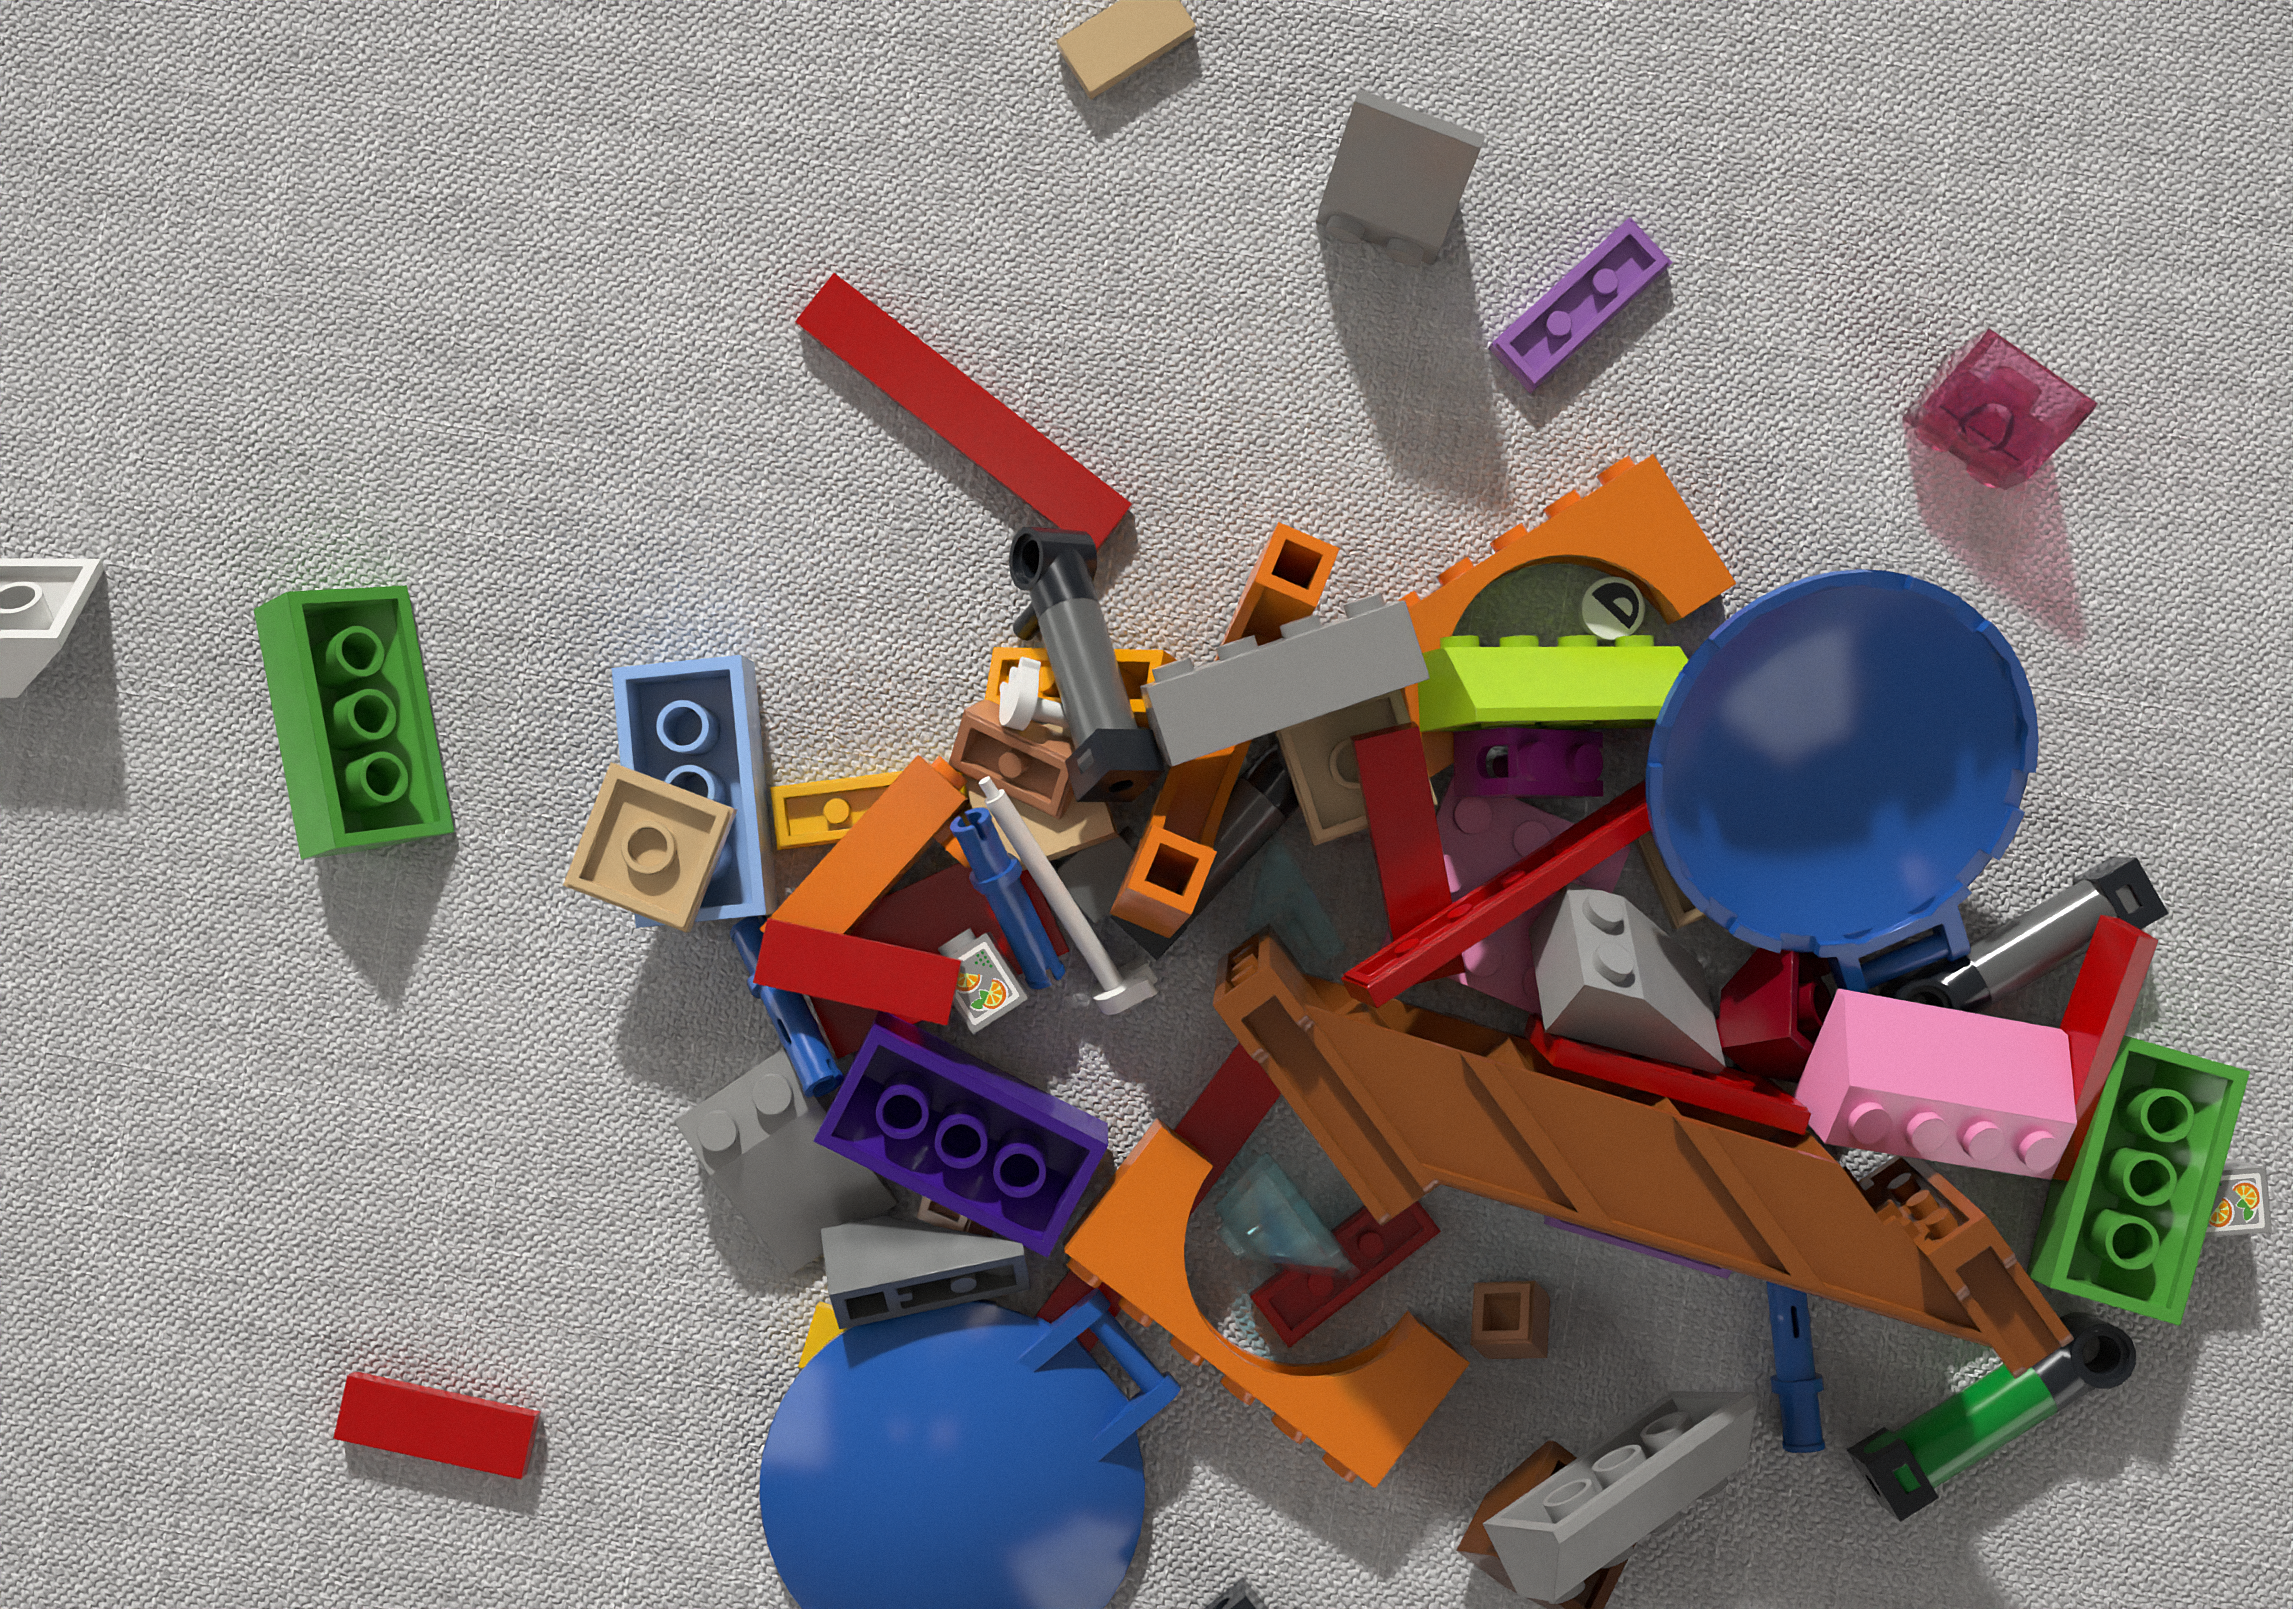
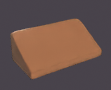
M981 700L964 709L948 764L956 771L979 782L985 777H990L997 789H1003L1008 796L1058 820L1061 819L1074 797V791L1065 764V760L1075 751L1072 738L1033 720L1030 721L1023 731L1002 726L999 720L1000 705L990 700Z

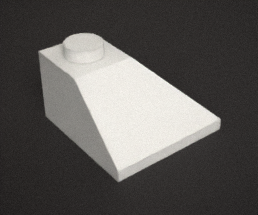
M0 558V698H17L62 648L104 570L101 559Z

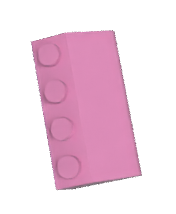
M1838 989L1793 1095L1795 1099L1805 1105L1808 1111L1811 1112L1808 1124L1825 1144L2048 1180L2052 1179L2077 1125L2068 1035L2062 1029Z

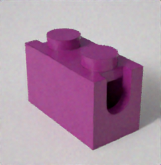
M1508 727L1454 732V797L1523 799L1604 797L1603 780H1597L1603 770V757L1598 749L1603 748V732ZM1493 747H1508V753H1500L1495 756L1492 766L1494 774L1498 778H1492L1486 769V757L1489 750Z

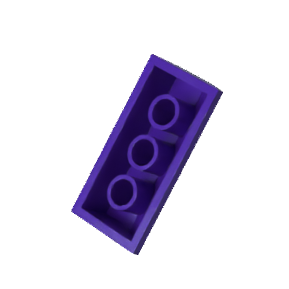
M878 1011L846 1072L844 1081L841 1083L813 1142L1017 1243H1022L1023 1246L1048 1258L1108 1147V1123L890 1013Z

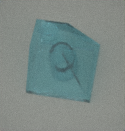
M1268 1152L1252 1164L1214 1208L1225 1222L1216 1231L1238 1261L1249 1255L1252 1261L1261 1267L1352 1280L1361 1273V1270L1286 1170Z

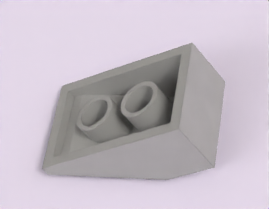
M1359 89L1320 203L1316 222L1326 225V232L1341 241L1359 244L1364 239L1385 247V254L1400 263L1419 266L1422 261L1433 265L1486 136Z
M1569 883L1562 887L1528 929L1545 1032L1719 1074L1726 1066L1703 965L1625 897L1574 883Z
M783 1048L675 1120L674 1123L709 1176L792 1275L824 1253L821 1229L841 1225L843 1222L854 1218L871 1219L879 1217L898 1204L899 1201L882 1175L813 1142L832 1103V1099L828 1094L816 1098L814 1095L811 1098H807L804 1095L803 1086L785 1048Z

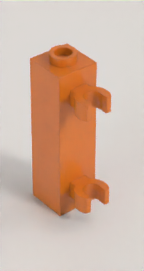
M917 755L770 918L850 935L935 840L963 866L970 868L971 866L957 838L950 830L953 820L970 803V799L960 791L968 781L940 755L932 764L924 757ZM765 922V923L763 924V926L760 928V930H761L763 933H764V930H765L766 922Z

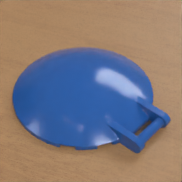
M1856 569L1833 571L1789 583L1757 598L1720 625L1694 652L1674 681L1657 717L1647 758L1646 803L1654 842L1666 869L1690 902L1709 919L1728 930L1734 937L1756 947L1780 953L1781 950L1815 953L1818 957L1827 958L1838 989L1869 994L1868 990L1942 958L1952 962L1969 955L1971 947L1958 905L1972 893L1967 887L1979 876L1992 858L2000 861L2013 840L2025 814L2019 807L2027 785L2028 774L2036 773L2039 743L2037 713L2032 690L2024 668L2011 645L1992 622L1986 620L1976 609L1963 601L1961 597L1934 583L1911 575L1885 570ZM1930 928L1933 930L1934 934L1863 964L1859 963L1858 959Z
M1099 1288L1086 1294L1051 1324L1038 1316L1032 1318L1018 1311L997 1306L995 1301L982 1299L848 1327L819 1350L796 1376L779 1405L766 1439L760 1470L759 1500L766 1541L777 1571L801 1609H1104L1125 1577L1141 1533L1145 1508V1477L1137 1429L1178 1395L1181 1390L1180 1384L1169 1371L1161 1373L1108 1310L1111 1302ZM1088 1327L1141 1389L1131 1399L1125 1395L1077 1338Z

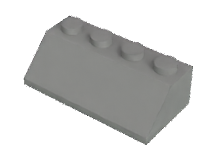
M1382 592L1344 604L1343 607L1347 617L1322 625L1319 615L1314 614L1279 626L1283 636L1282 639L1258 646L1253 635L1217 647L1216 651L1219 657L1217 661L1194 668L1191 658L1187 657L1152 669L1155 681L1140 686L1149 728L1154 732L1162 761L1175 766L1430 679L1406 602L1391 601L1385 603Z
M1674 1391L1484 1522L1483 1526L1518 1596L1545 1600L1551 1604L1563 1603L1574 1598L1584 1590L1585 1583L1583 1580L1600 1568L1613 1567L1628 1559L1634 1552L1632 1545L1648 1533H1658L1675 1525L1682 1517L1680 1510L1695 1499L1708 1498L1722 1491L1728 1485L1726 1477L1747 1463L1757 1406L1751 1392Z

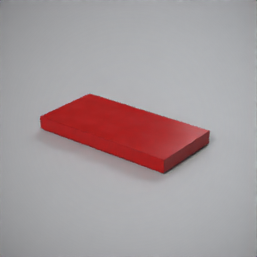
M960 862L885 896L850 934L851 936L941 955L938 948L971 928L976 938L986 932H991L1017 974L1023 973L985 894H981L974 889L969 879L972 868H966ZM1028 869L1022 871L1020 875L1022 884L1057 956L1059 957L1069 952L1070 949L1045 896ZM809 996L837 1059L857 1051L878 1010ZM892 1014L912 1025L921 1021L919 1019Z
M1535 1012L1534 1015L1529 1014L1523 1035L1553 1066L1798 1134H1805L1811 1112L1808 1111L1805 1105L1767 1077L1751 1075L1746 1071L1726 1066L1719 1074L1547 1033L1545 1032L1542 1014Z

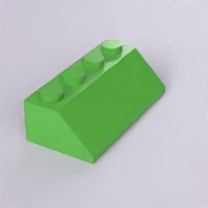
M407 585L289 591L255 608L254 615L301 860L362 852L453 833L454 828Z
M2124 1035L2069 1181L2052 1178L2027 1267V1275L2031 1279L2050 1288L2180 1326L2250 1071Z

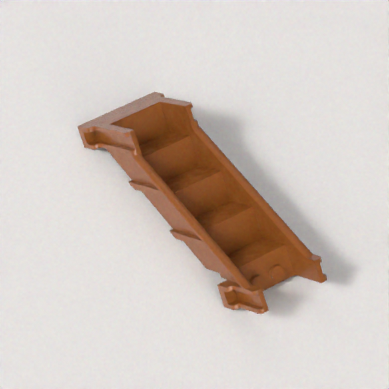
M1270 923L1218 960L1213 1007L1251 1058L1261 1065L1381 1226L1438 1186L1445 1185L1992 1348L2014 1379L2026 1373L2029 1368L2060 1347L2063 1348L2074 1340L2068 1329L2019 1264L2016 1255L1987 1215L1924 1159L1896 1155L1860 1181H1857L1846 1166L1842 1168L1807 1130L1804 1135L1556 1067L1525 1037L1481 1025L1474 1020L1448 1012H1437L1397 999H1391L1379 1008L1372 1007L1351 998L1343 983L1306 973Z

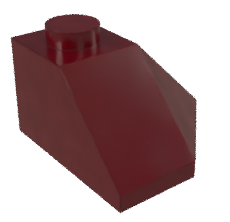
M1759 947L1721 989L1720 1015L1717 1016L1715 1022L1722 1052L1751 1075L1799 1083L1833 1002L1831 994L1821 976L1828 975L1831 972L1827 958L1818 957L1815 953L1781 950L1780 953H1776Z

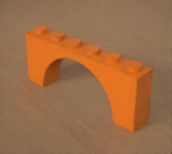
M1654 454L1636 465L1628 455L1596 476L1602 485L1600 488L1584 498L1580 497L1576 489L1572 490L1543 509L1549 520L1528 532L1523 523L1518 524L1490 543L1495 554L1474 566L1470 558L1466 557L1436 577L1442 587L1421 600L1414 590L1397 601L1406 602L1421 652L1424 653L1439 649L1440 638L1452 636L1463 612L1482 589L1499 578L1523 568L1546 564H1572L1598 570L1612 577L1624 578L1632 582L1639 589L1642 596L1659 612L1667 625L1682 619L1736 585V582ZM1418 683L1401 688L1400 692L1410 722L1415 721L1420 729ZM1453 731L1420 732L1429 778L1454 763Z
M1278 522L1252 568L1220 646L1253 635L1257 645L1261 646L1283 638L1279 626L1311 616L1318 604L1340 548ZM1218 654L1216 655L1214 661L1219 660ZM1252 739L1175 766H1170L1110 914L1169 939L1191 916L1217 851L1213 850L1217 831Z
M1156 1118L1064 1238L1065 1253L1071 1257L1066 1264L1067 1267L1080 1279L1096 1289L1103 1281L1123 1296L1118 1305L1141 1325L1148 1328L1153 1321H1156L1174 1336L1169 1341V1344L1189 1362L1200 1367L1206 1359L1225 1375L1220 1380L1221 1384L1239 1400L1251 1406L1257 1398L1275 1412L1271 1418L1272 1423L1293 1441L1302 1444L1307 1437L1326 1451L1322 1460L1340 1477L1353 1483L1357 1476H1359L1376 1488L1469 1366L1470 1362L1457 1347L1408 1310L1392 1328L1370 1345L1352 1354L1325 1362L1296 1364L1273 1361L1254 1355L1229 1341L1213 1327L1197 1306L1190 1292L1185 1270L1184 1245L1189 1214L1195 1197L1213 1165L1208 1156Z

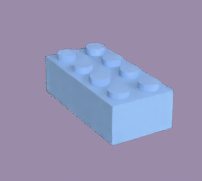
M743 655L611 668L620 765L737 809L736 816L695 922L772 915L778 909L754 662ZM634 913L636 928L665 925Z

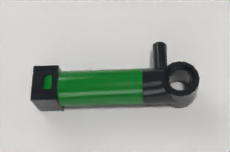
M2072 1312L2061 1316L2060 1320L2074 1340L2039 1361L2017 1379H2014L2002 1364L1893 1433L1883 1427L1847 1449V1452L1879 1504L1901 1522L1937 1500L1939 1497L1934 1490L1936 1487L2095 1388L2111 1389L2122 1385L2131 1376L2136 1365V1349L2132 1339L2124 1330L2087 1313ZM2098 1336L2100 1342L2099 1352L2091 1362L2084 1364L2082 1359L2083 1348L2091 1338Z

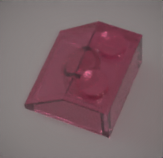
M1988 328L1942 360L1902 419L1916 428L1914 434L1923 444L1939 452L1949 451L1967 464L1966 471L1976 481L1990 488L2007 490L2028 480L2089 417L2098 403Z

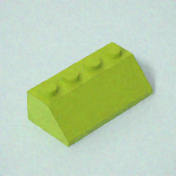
M1535 635L1499 638V647H1480L1479 636L1440 638L1439 649L1422 653L1430 679L1418 682L1420 732L1471 731L1507 727L1550 730L1654 728L1664 700L1678 674L1688 662V659L1680 646H1654L1653 635L1616 637L1615 647H1597V636L1559 637L1557 638L1558 647H1539V636Z

